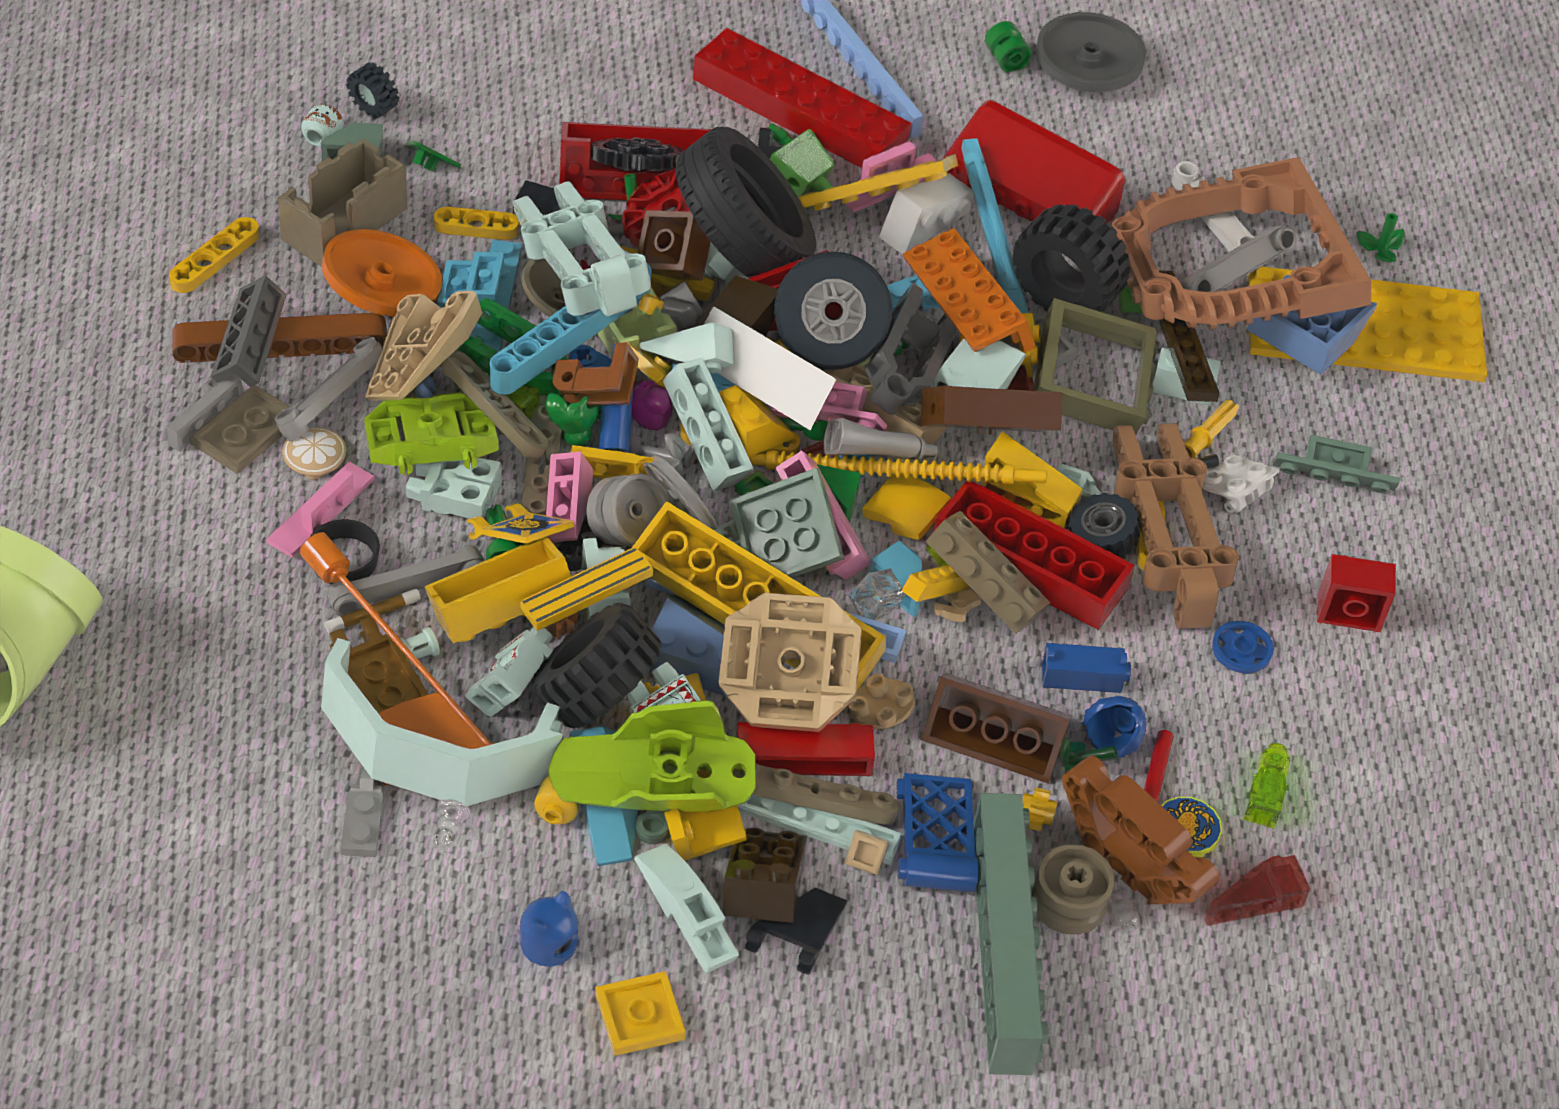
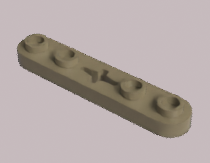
M455 350L440 364L443 373L450 377L461 388L462 393L469 397L499 428L500 433L506 436L518 448L520 454L527 458L543 456L549 445L546 436L506 395L498 394L491 389L490 378L470 357L461 351Z
M542 404L533 410L531 422L548 439L549 445L543 454L546 466L544 473L539 474L538 465L541 462V457L527 458L522 506L528 512L546 515L551 454H560L562 430L550 420L545 404Z
M755 763L756 788L752 795L881 825L892 824L897 819L900 808L899 803L889 793L868 791L851 784H838L795 774L787 769H774ZM741 770L732 772L736 778H743L745 776Z

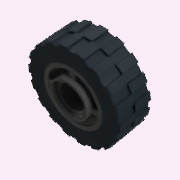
M1108 493L1090 495L1089 498L1082 499L1078 505L1073 507V512L1069 515V530L1120 558H1124L1126 554H1130L1133 551V548L1139 542V516L1134 504H1131L1125 497L1122 498L1118 494L1112 495Z

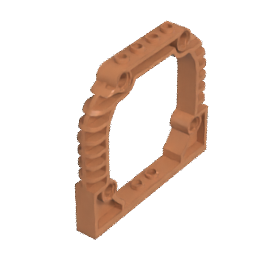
M1299 157L1232 170V180L1225 181L1223 177H1218L1214 184H1208L1206 180L1199 181L1198 187L1192 188L1188 183L1183 184L1182 190L1175 191L1173 187L1166 188V193L1158 195L1157 191L1150 193V199L1144 202L1142 199L1138 200L1136 207L1131 212L1128 209L1125 216L1115 219L1112 223V226L1118 232L1117 237L1119 240L1122 239L1126 245L1125 253L1129 254L1130 277L1127 280L1126 287H1131V296L1134 304L1138 303L1144 316L1149 319H1165L1174 324L1175 318L1185 321L1190 328H1196L1197 323L1206 324L1208 329H1216L1217 324H1225L1227 328L1235 327V322L1243 321L1245 325L1253 323V318L1261 317L1262 321H1268L1273 314H1278L1280 318L1288 317V311L1296 310L1300 319L1371 305V279ZM1269 209L1292 215L1305 213L1310 221L1312 232L1317 233L1321 248H1326L1328 254L1314 267L1304 266L1296 268L1291 272L1290 278L1227 291L1200 292L1183 289L1176 277L1159 273L1149 251L1151 249L1150 235L1163 226L1178 221L1234 210H1242L1248 214H1259Z

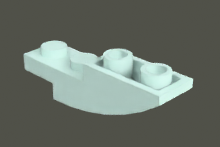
M667 844L637 855L634 859L667 919L674 917L704 973H709L736 961L739 954L722 925L726 918L691 867Z

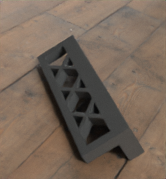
M266 275L239 289L211 374V378L217 383L234 374L249 387L260 382L287 296Z

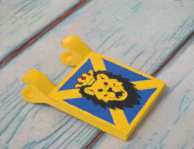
M519 503L505 507L506 511L512 512L513 518L492 525L481 516L467 519V523H471L475 528L474 532L468 533V537L472 540L483 536H491L525 544L574 527L572 520L531 513Z

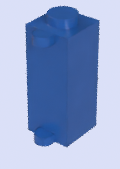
M1046 643L1042 659L1043 688L1121 693L1124 682L1130 681L1131 663L1127 662L1125 648Z

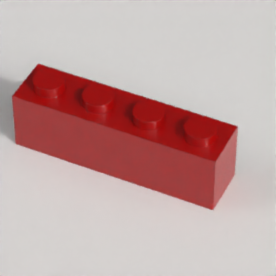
M737 722L736 738L744 740L755 754V763L774 769H787L792 773L800 775L872 776L875 761L873 725L859 723L827 724L820 732L751 727L748 722Z

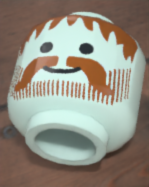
M317 104L310 109L303 119L301 129L305 139L310 144L321 146V140L341 130L344 126V121L339 111L333 106Z

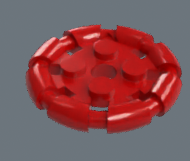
M676 170L654 176L655 180L648 184L643 183L628 199L626 203L627 209L622 213V228L624 235L630 239V243L638 249L646 210L667 211L672 207H676L677 209L674 211L691 212L678 186Z

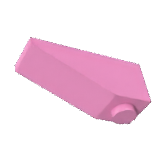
M581 451L551 454L546 516L572 520L574 523L573 528L547 536L552 543L577 540L586 514L588 497L592 491L593 468Z

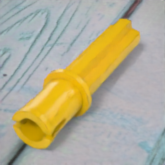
M1231 399L1225 400L1201 426H1196L1191 430L1189 438L1184 441L1189 458H1196L1203 448L1206 449L1211 446L1213 438L1237 414L1239 409L1237 403H1233Z

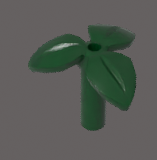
M1064 737L1061 744L1062 763L1066 764L1065 773L1089 755L1097 757L1102 762L1118 759L1116 746L1085 751L1087 746L1085 743L1070 741L1068 737Z

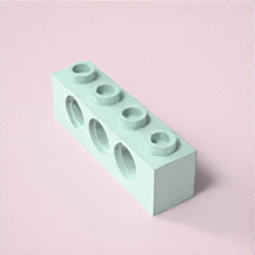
M703 358L675 365L664 378L663 383L712 490L717 491L738 484L754 468Z

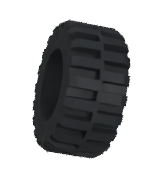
M1060 204L1047 208L1018 236V240L1014 244L1013 266L1017 267L1015 269L1017 280H1021V287L1025 293L1028 292L1032 296L1031 300L1036 305H1042L1044 307L1043 310L1048 312L1054 298L1103 312L1127 285V280L1130 277L1129 254L1125 253L1126 245L1122 239L1119 240L1117 237L1118 232L1113 226L1110 228L1102 216L1093 215V211L1090 209H1079L1078 205L1067 204L1066 206L1065 204ZM1062 254L1071 259L1081 272L1073 268L1064 259Z
M614 603L612 606H607L602 611L593 614L586 622L581 623L576 630L568 634L552 650L550 656L542 662L540 669L534 674V679H532L533 693L545 706L546 703L560 706L558 720L563 722L565 727L573 729L582 728L585 724H590L596 721L598 717L605 715L613 706L618 705L647 676L650 668L657 662V657L660 656V639L630 605Z

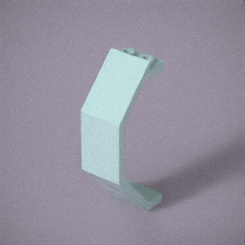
M337 638L325 660L321 709L372 779L461 807H467L541 785L543 779L549 775L550 762L563 736L561 734L563 722L558 721L560 706L546 703L535 730L529 735L477 749H468L386 723L348 675L351 642Z

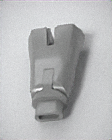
M844 418L829 420L824 437L825 454L828 455L869 454L900 459L912 458V460L918 459L920 461L923 457H935L937 454V445L925 443L923 438L914 434L876 430Z

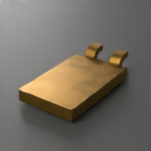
M372 616L361 620L360 625L363 631L360 632V636L365 643L355 647L350 645L348 675L377 713L401 702L429 695L406 655L387 634H381ZM342 628L329 633V637L333 642L330 644L331 649L337 638L348 641Z

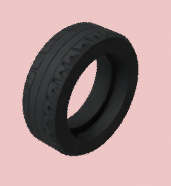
M715 127L680 153L676 163V178L689 210L712 244L744 276L751 278L814 255L816 237L801 201L775 164L749 138L730 127Z

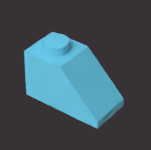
M898 541L871 559L869 579L912 617L918 614L920 602L913 600L902 589L910 574L922 571V559L919 558L914 550L909 549L901 541Z

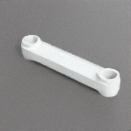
M1187 161L1178 163L1172 176L1173 186L1177 190H1182L1183 184L1188 183L1192 188L1198 187L1199 181L1205 180L1198 172V167L1194 163ZM1232 211L1201 217L1229 252L1255 237L1249 233Z

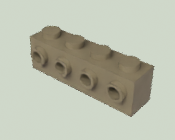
M961 511L945 519L926 540L937 554L1016 634L1029 626L1050 604L1048 599Z

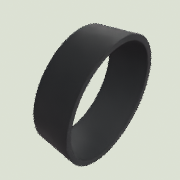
M339 519L321 525L311 534L312 536L323 532L331 540L339 538L356 539L371 549L374 556L372 560L362 568L349 571L346 576L349 581L352 582L369 577L374 572L377 566L380 542L377 534L366 524L356 520Z

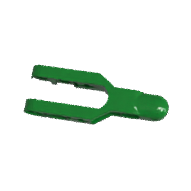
M483 298L479 301L482 314L477 323L509 343H513L536 327V325L491 299ZM470 335L456 350L470 357L485 374L490 376V360L498 351L484 344L483 339L479 337L474 338ZM564 356V357L561 358L560 360H568V359H567L566 356ZM556 363L550 366L553 369V373L555 371ZM541 372L516 390L521 395L558 394L559 391L553 384L554 375L549 372ZM599 405V411H598V413H599L600 415H601V405Z

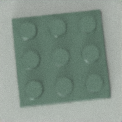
M817 467L729 500L741 547L787 576L794 578L844 559L822 472Z

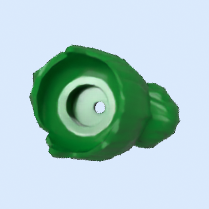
M560 391L558 394L549 393L545 407L550 420L565 432V441L571 447L572 445L586 447L591 441L592 433L590 428L598 416L599 405H587V396H584L580 402L569 405L562 398Z

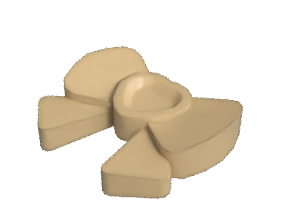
M961 590L943 595V598L950 602L951 606L933 602V611L936 616L942 615L947 620L964 622L966 614L971 608L981 605V598L972 590Z

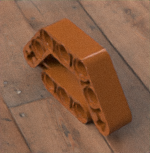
M1091 755L1062 776L1063 786L1084 846L1097 851L1108 860L1111 868L1122 876L1120 879L1134 892L1139 891L1148 900L1147 904L1193 903L1219 883L1220 875L1215 865L1206 858L1194 857L1187 850L1192 846V839L1187 829L1129 776L1120 775L1112 781L1103 762Z

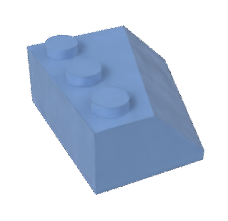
M1286 275L1282 279L1290 278L1291 276ZM1371 302V305L1303 319H1300L1296 310L1288 311V317L1280 318L1278 314H1273L1268 321H1262L1261 317L1253 318V323L1248 324L1247 330L1321 375L1354 344L1376 309L1377 303Z
M677 595L667 598L652 628L653 632L660 639L661 653L649 672L668 662L679 676L681 674L687 676L698 673L704 690L726 696L719 687L725 626Z

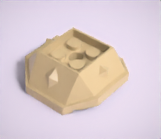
M763 593L740 611H736L726 618L719 687L751 727L820 732L856 698L862 630L832 598ZM790 658H796L801 661L800 665L793 670L784 668L783 664Z

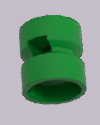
M999 22L993 25L986 33L985 44L1004 72L1021 70L1030 62L1032 50L1013 22Z

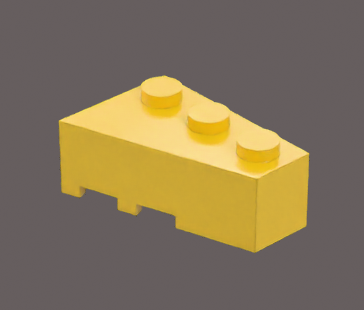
M1002 431L986 454L984 467L986 464H990L994 468L996 464H999L1000 468H1003L1004 465H1014L1015 469L1047 471V482L1015 481L1013 485L1003 484L1002 480L995 484L994 480L986 483L985 479H981L980 485L1066 529L1069 524V515L1073 512V507L1080 503L1083 489Z

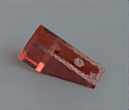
M1273 856L1258 864L1210 903L1205 917L1206 925L1209 926L1304 907L1310 887L1296 856Z

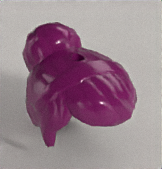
M641 379L634 381L632 419L643 428L656 431L666 427L673 410V403L667 389L652 380Z

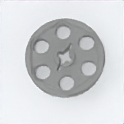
M655 454L653 455V462H645L643 464L647 475L652 476L662 484L670 504L709 528L717 529L716 521L706 505L686 480L666 460Z

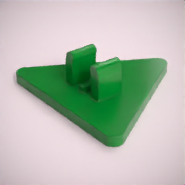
M408 141L405 144L406 147L417 151L413 160L414 164L422 166L425 158L428 157L424 168L433 171L438 160L460 168L462 165L417 141Z

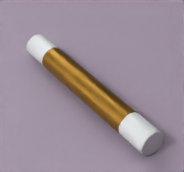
M415 588L374 603L371 606L379 615H383L421 600L419 591ZM363 607L325 621L324 626L329 634L338 629H345L356 625L361 620L371 617V615Z

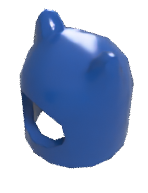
M561 891L557 896L536 899L528 904L521 916L520 947L522 953L529 961L539 966L553 967L563 964L573 956L577 949L579 921L567 892ZM569 939H572L570 946L565 952L561 954L555 953Z

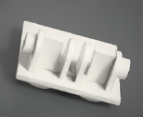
M1231 455L1225 458L1218 466L1207 471L1203 490L1224 496L1226 500L1224 504L1225 510L1228 513H1239L1247 504L1253 503L1254 500H1257L1266 491L1272 489L1274 484L1273 476L1279 473L1280 470L1263 463L1242 458L1241 456Z

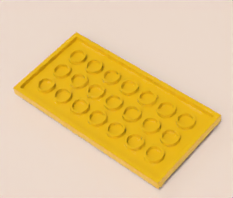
M1261 266L1247 275L1248 286L1281 280L1286 275H1290L1293 270ZM1371 279V302L1377 303V307L1354 344L1333 363L1334 365L1485 382L1487 368L1479 292ZM1249 332V355L1296 360Z

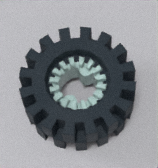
M368 62L347 77L346 81L348 83L346 88L351 90L348 94L349 97L354 98L353 104H358L360 111H365V114L371 115L373 119H376L397 106L399 101L397 94L399 91L393 87L396 83L394 80L390 81L388 78L390 74L388 72L384 73L383 67H377L376 63L370 64Z

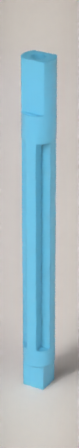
M978 139L963 140L961 150L998 283L1021 313H1029L1019 279L1017 280L1015 274L1016 267L1013 266L1012 253Z

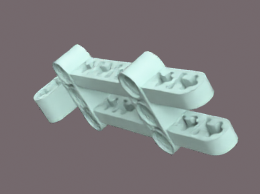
M569 181L554 186L555 196L561 208L559 211L543 216L528 196L513 200L514 211L521 224L527 257L530 259L545 258L561 279V288L569 314L583 315L601 309L604 315L608 317L636 307L635 296L650 289L651 282L645 256L638 253L625 254L608 232L605 211L601 201H584ZM587 243L600 262L591 265V268L583 270L569 252V249Z

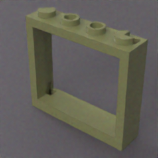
M1054 298L1044 320L1039 364H1037L1033 391L1063 393V416L1111 430L1115 426L1131 425L1136 435L1142 423H1148L1151 409L1147 408V404L1151 400L1154 388L1150 385V381H1152L1156 371V364L1152 363L1159 347V342L1155 341L1157 328ZM1061 327L1141 350L1133 407L1053 384Z

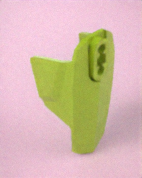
M707 700L649 706L640 712L632 713L614 734L563 738L553 754L548 770L552 786L563 802L652 811L678 809L680 812L722 810L746 803L756 788L754 752L744 740L725 734L723 721L713 701ZM704 769L711 775L708 778H701L697 774L698 771ZM741 770L745 776L743 778H736L732 772Z

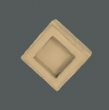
M856 830L845 864L878 875L890 841Z

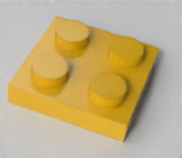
M666 971L595 987V996L614 1056L685 1040V1028Z

